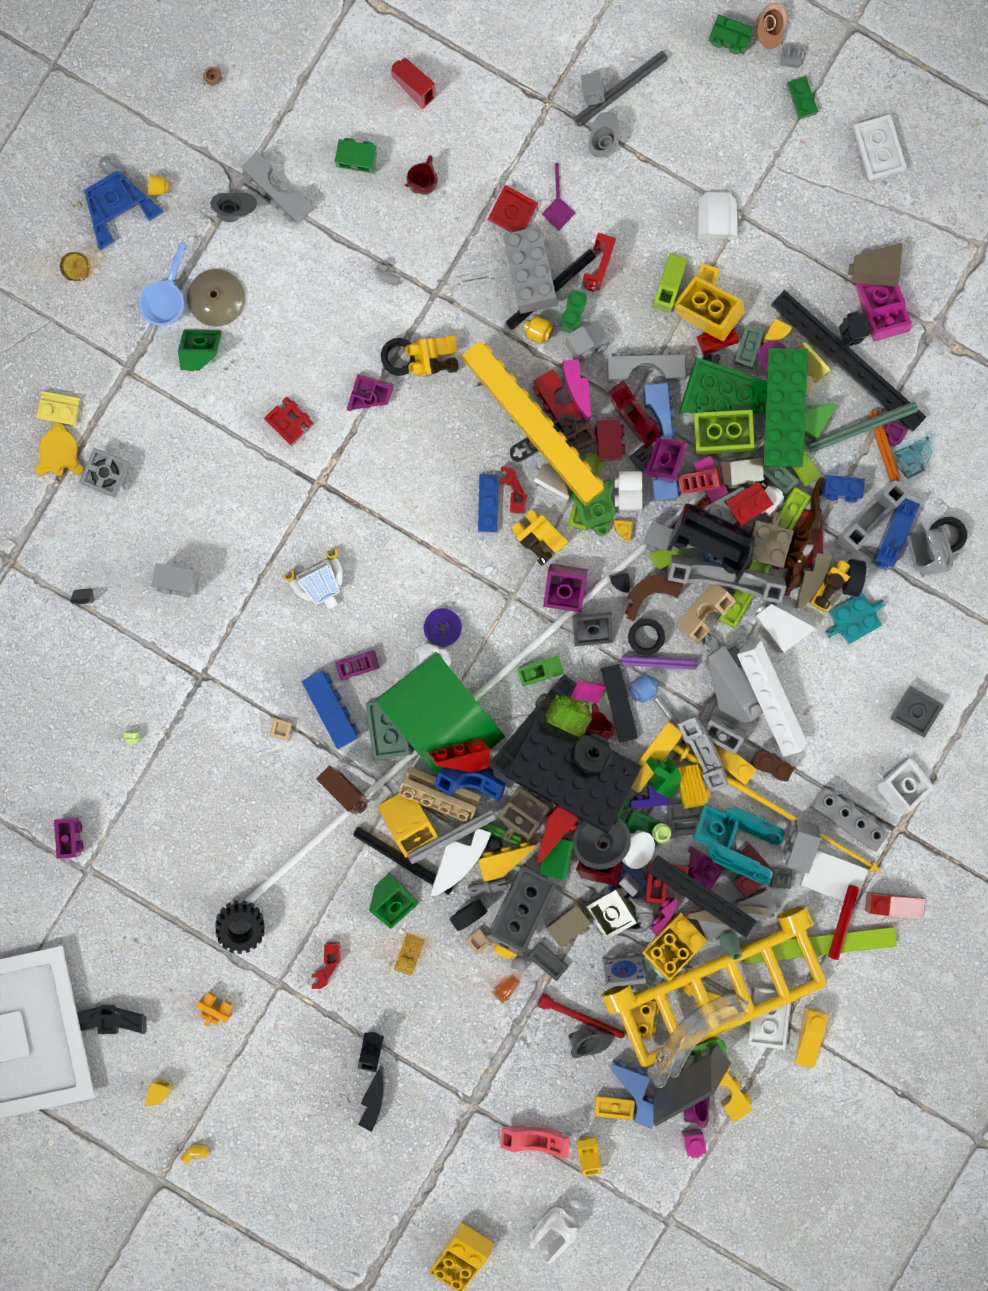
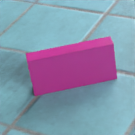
M579 680L571 697L579 701L598 703L606 686L601 683Z

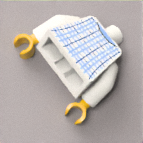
M335 548L334 556H329L328 551H326L328 559L305 572L296 575L294 571L290 570L292 573L290 579L285 574L283 575L285 580L291 582L290 585L297 596L308 602L313 601L315 604L324 601L328 609L337 605L334 595L340 592L339 587L342 585L343 570L339 559H337L338 552Z

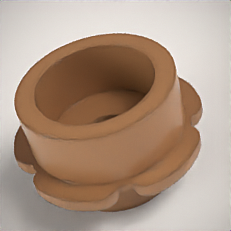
M208 67L203 74V79L208 85L214 86L221 82L222 73L218 68Z

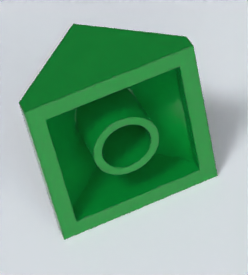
M563 837L542 860L539 873L566 880L574 842Z

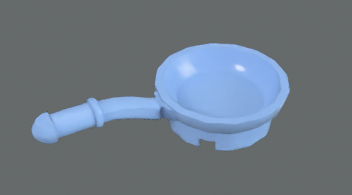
M184 242L178 244L176 254L172 259L173 262L168 280L152 282L140 294L138 302L140 313L152 325H171L179 319L183 312V295L173 282L175 281L179 265L182 262L184 252L187 249V245Z

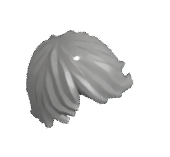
M632 897L625 898L638 918L636 924L625 930L636 933L646 931L654 921L653 908L645 900Z

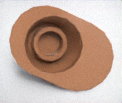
M770 3L756 20L758 39L767 49H774L779 45L787 24V13L781 4Z

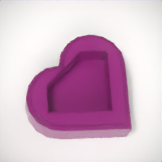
M895 421L884 425L890 446L899 445L908 428Z

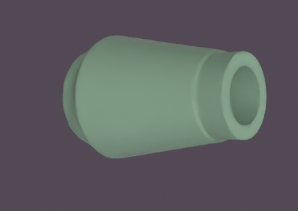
M732 930L724 931L719 937V943L732 960L741 958L742 952L737 934Z

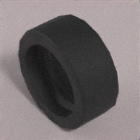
M393 338L383 346L381 362L385 370L390 374L404 376L409 373L408 366L410 363L415 362V356H410L409 363L406 366L396 368L389 363L388 353L395 346L406 347L412 344L411 342L403 338Z
M944 517L935 521L929 530L938 529V527L944 524L953 525L957 529L959 538L951 546L952 553L960 550L965 545L967 530L959 519Z
M849 559L847 564L850 565V568L846 574L850 577L847 582L842 583V593L859 597L865 583L866 562Z
M641 619L635 622L628 633V642L631 648L636 653L642 655H651L659 651L665 641V632L662 626L652 619ZM642 626H651L657 632V642L650 648L640 647L635 640L636 631Z
M477 899L460 909L449 920L457 931H461L480 919L488 911L482 901Z

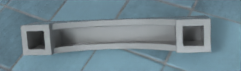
M671 554L667 569L669 581L683 584L706 583L725 586L750 593L765 601L780 604L786 590V583L783 577L745 570L737 584L734 582L735 573L726 572L721 564Z

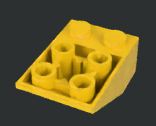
M398 793L377 806L405 858L408 857V853L439 837L420 803L407 799Z
M682 913L673 915L665 927L654 936L642 954L670 982L702 948L707 940Z
M461 1222L429 1270V1274L456 1291H463L488 1260L494 1242Z

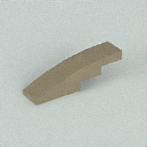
M733 904L748 915L749 913L764 916L769 914L767 906ZM702 908L688 911L686 914L690 919L724 924Z

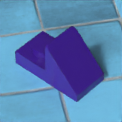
M647 783L648 798H645V795L634 796L633 800H630L631 809L670 805V801L656 792L649 783Z

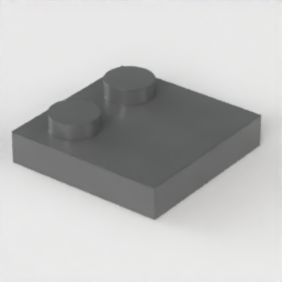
M909 685L890 719L925 738L944 704Z

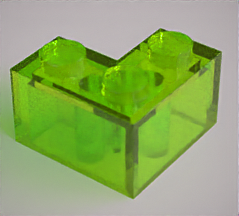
M557 695L545 714L546 722L580 738L592 720L588 702L575 700L572 697L569 699L562 696L561 698Z

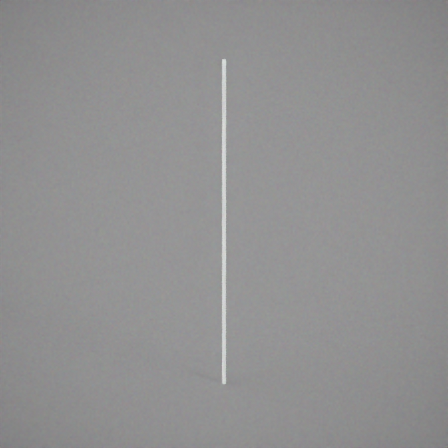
M764 435L754 443L755 448L753 452L742 453L737 459L752 456L764 445ZM700 491L687 504L696 506L707 496L706 491ZM683 507L663 525L669 528L675 525ZM642 543L584 595L582 607L610 583L609 575L620 574L646 551V545ZM567 610L472 695L474 699L478 701L576 612ZM413 748L411 755H405L368 788L363 795L369 799L418 755L417 751ZM345 809L253 891L245 899L247 904L253 903L352 813Z

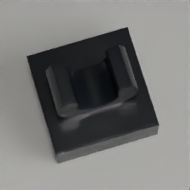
M642 445L629 456V459L639 471H643L648 465L651 452L645 445Z

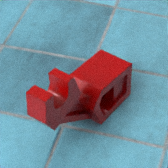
M501 467V472H506L508 476L507 478H500V482L509 487L511 486L513 490L510 498V513L524 514L527 495L524 493L515 475L516 472L510 467ZM516 493L522 496L523 503L513 502Z
M340 942L324 944V964L326 967L324 970L312 973V978L317 977L319 979L318 984H312V989H322L328 984V979L338 963L341 962ZM328 954H337L336 960L330 963L328 961Z

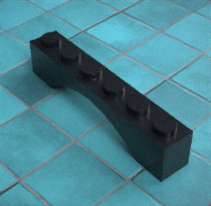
M563 674L493 757L490 764L505 775L540 710L554 716L571 697L577 684L567 675Z

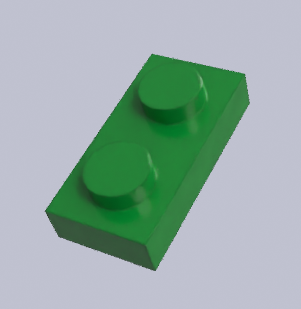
M804 76L789 81L787 87L799 120L816 115L818 109L807 77Z

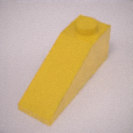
M713 743L724 770L745 785L757 769L737 753L733 754Z
M804 1007L794 1061L795 1065L814 1068L828 1014L824 1010Z

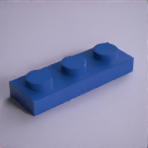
M479 474L478 532L497 533L498 475Z

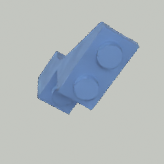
M618 1060V1062L612 1061L611 1069L613 1074L635 1099L634 1122L653 1129L654 1097L646 1095V1098L644 1097L650 1081L647 1070L636 1067V1069L631 1068L627 1062Z

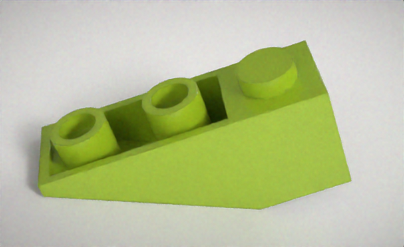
M669 253L652 308L667 313L671 312L688 259Z

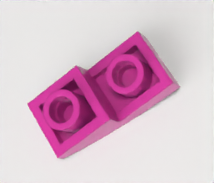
M674 896L671 899L670 897L666 898L665 904H660L661 907L659 909L664 915L655 917L650 926L655 935L665 927L676 909L678 901Z

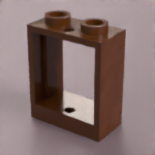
M329 765L316 778L348 812L357 815L364 812L368 807L367 803L369 800L337 768Z

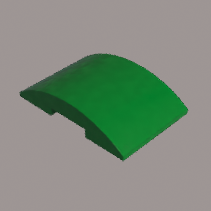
M434 652L375 700L437 776L444 767L436 766L428 752L476 739H483L489 749H491L505 737L437 652Z

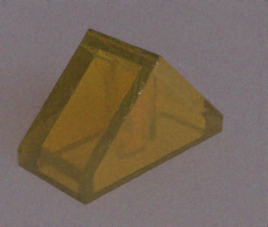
M407 933L394 970L412 976L425 939Z

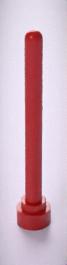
M542 993L537 1007L543 1010L551 1008L620 1039L625 1037L623 1031L554 1002L550 995Z

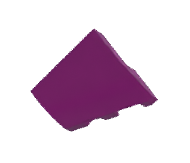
M358 373L347 410L352 411L388 405L394 384Z
M689 847L688 875L711 890L724 868L713 862L710 857L699 850Z

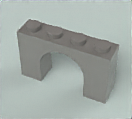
M896 480L886 484L834 542L847 554L858 551L870 537L868 533L889 511L898 507L910 492Z

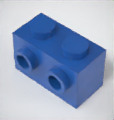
M825 475L822 477L824 481L820 496L826 497L827 500L836 501L840 498L845 499V502L857 503L858 500L863 498L865 479Z

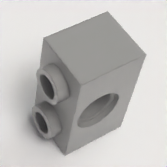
M714 713L705 726V730L712 742L733 754H736L747 731Z

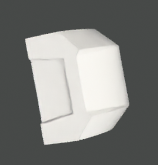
M706 192L698 199L697 239L735 240L737 237L736 199L726 192Z
M911 758L903 762L878 784V791L892 806L893 810L900 814L910 812L934 789L930 779Z

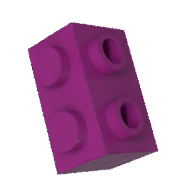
M79 817L55 819L56 859L80 856L84 850V844L80 840L82 822L79 821Z

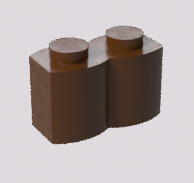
M590 425L580 427L573 435L565 436L567 439L565 442L569 447L573 446L577 451L588 448L596 439Z
M756 751L750 762L757 770L766 772L771 777L780 781L787 782L794 770L789 763L776 760L771 754L762 751Z

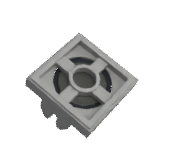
M93 448L79 483L116 498L130 462Z

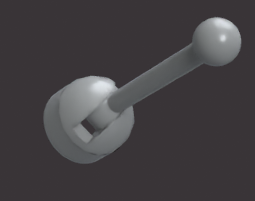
M523 954L515 957L511 962V968L526 971L527 963Z

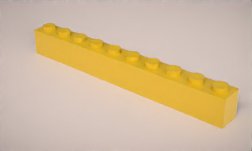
M478 341L462 354L464 363L585 506L604 490V483L601 478L594 476L590 472L592 469L589 464L579 459L578 451L573 446L569 447L565 442L567 439L563 433L557 432L553 428L554 423L548 416L545 418L542 415V409L536 402H531L528 398L530 395L525 388L522 387L520 389L516 384L517 379L511 372L508 374L504 370L505 365L499 358L495 359L491 354L493 353L491 348L486 343L483 345L481 341Z

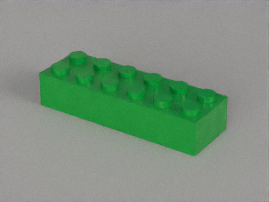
M769 348L763 467H803L808 349Z

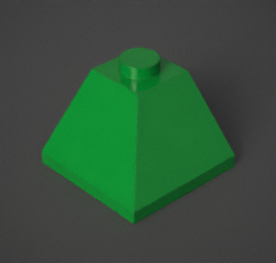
M184 329L178 348L180 370L200 371L217 355L222 330Z
M389 872L375 885L369 911L392 929L419 902Z

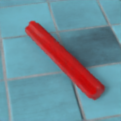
M848 885L828 957L831 959L839 960L859 892V887Z

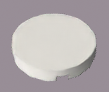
M637 830L634 834H630L631 846L628 854L622 860L625 865L634 869L642 868L648 864L655 851L653 837L645 831Z

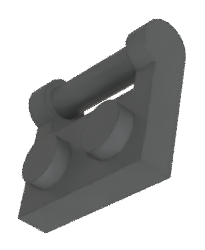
M682 803L666 805L668 826L671 829V837L669 839H673L675 836L693 835L696 827L675 829L674 823L698 821L703 806L684 809Z

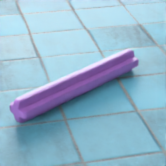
M623 655L621 657V665L694 670L697 668V660Z

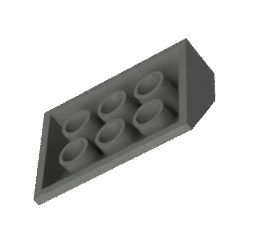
M717 1045L712 1048L706 1047L700 1052V1055L696 1057L693 1055L683 1065L679 1063L671 1069V1072H663L658 1076V1082L654 1086L653 1124L655 1126L660 1125L715 1093L731 1065V1062Z

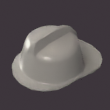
M604 112L594 120L588 143L589 152L593 156L608 158L609 155L617 150L619 145V121L616 115L611 112Z

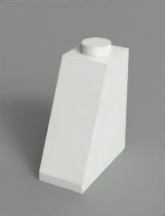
M763 604L755 610L757 614L753 616L780 653H784L815 630L813 626L773 604L768 606Z

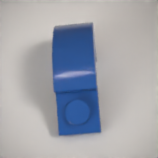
M444 767L439 771L434 787L449 796L460 788H474L499 801L503 796L507 783L493 776L494 770L491 768L467 772Z

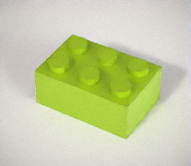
M753 410L694 413L695 455L753 452L755 448Z

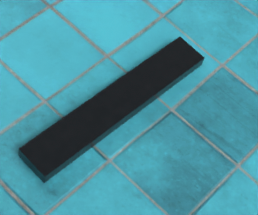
M659 855L656 856L647 870L649 874L745 938L757 922V920Z

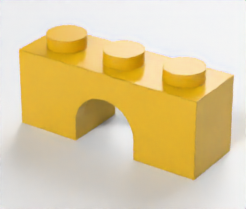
M728 1068L719 1086L728 1087L729 1095L721 1104L735 1123L753 1110L750 1105L753 1102L747 1093L742 1094L739 1089L742 1087L736 1077L731 1078L728 1073L730 1068Z

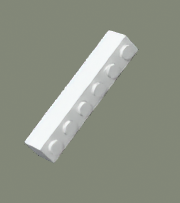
M762 641L744 645L737 656L783 757L801 752L807 741Z

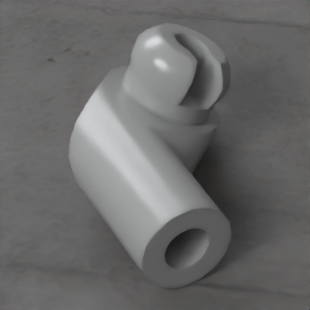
M380 261L376 268L380 280L398 286L400 277L390 273L386 261Z

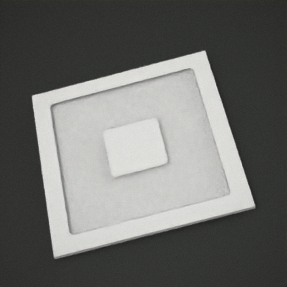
M63 945L0 959V1118L95 1098Z

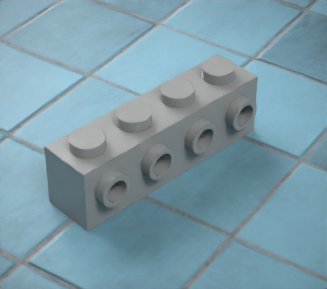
M823 787L810 806L865 846L877 852L890 834L885 830L886 826L878 820L873 822L869 819L871 815L861 809L859 812L854 808L855 804L849 799L845 798L843 800L838 797L840 793L832 787H829V789Z

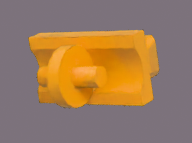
M209 991L196 1005L197 1008L204 1011L200 1015V1017L206 1019L204 1025L208 1027L210 1022L218 1025L220 1020L227 1023L232 1015L230 1012L233 1004L224 1000L220 1008L213 1005L217 996Z

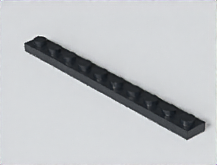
M783 290L773 301L771 306L888 411L911 403L787 291ZM918 409L917 412L898 420L913 432L924 421L926 416Z

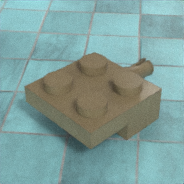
M774 512L771 523L754 521L751 534H753L755 539L751 560L780 568L784 567L794 531L779 525L782 513Z
M518 786L497 816V819L508 828L502 839L509 842L513 834L516 833L529 840L550 807Z

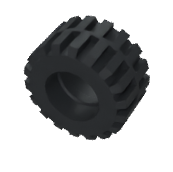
M236 900L231 905L229 902L226 904V908L222 907L220 914H217L215 922L216 937H218L219 944H222L225 950L229 948V952L234 953V951H237L238 954H242V951L245 950L248 953L250 948L255 949L257 948V943L260 944L262 942V937H264L265 933L264 919L258 907L254 908L253 903L250 902L248 905L245 900H242V903H238V900ZM236 920H246L252 925L243 934H235L228 928Z

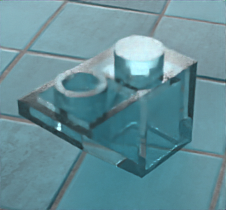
M927 436L894 453L897 468L907 479L925 471L932 454L930 438Z

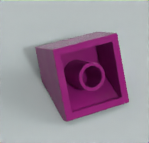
M550 563L543 607L581 612L588 569Z

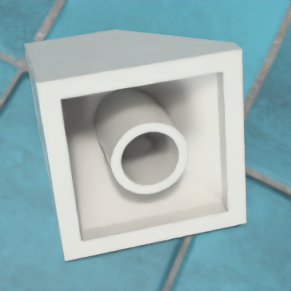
M544 463L533 481V486L566 504L569 494L564 480L550 464L546 465Z

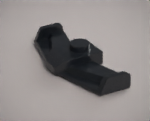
M103 1004L100 1007L77 1013L81 1031L97 1027V1034H118L119 1028L140 1034H145L147 1031V1019L144 1014L117 1008L113 1004Z

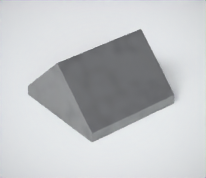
M612 612L572 616L575 646L613 643Z

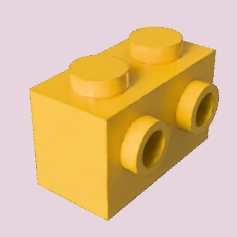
M655 999L630 1010L642 1039L651 1040V1035H655L656 1032L654 1016H658L659 1008Z

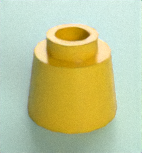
M150 174L148 195L155 196L164 195L165 192L168 193L169 181H166L165 177Z

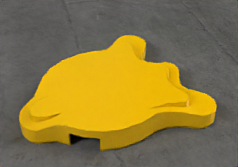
M60 423L54 424L51 430L41 439L39 445L40 461L35 468L37 475L44 476L48 472H53L58 476H62L65 468H69L76 475L83 474L84 468L78 461V443L66 431L64 425Z

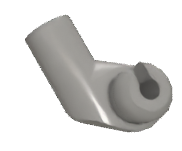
M108 156L101 158L99 165L107 176L118 171L126 177L125 167H114Z
M709 633L701 641L703 645L711 648L712 652L720 647L719 639Z

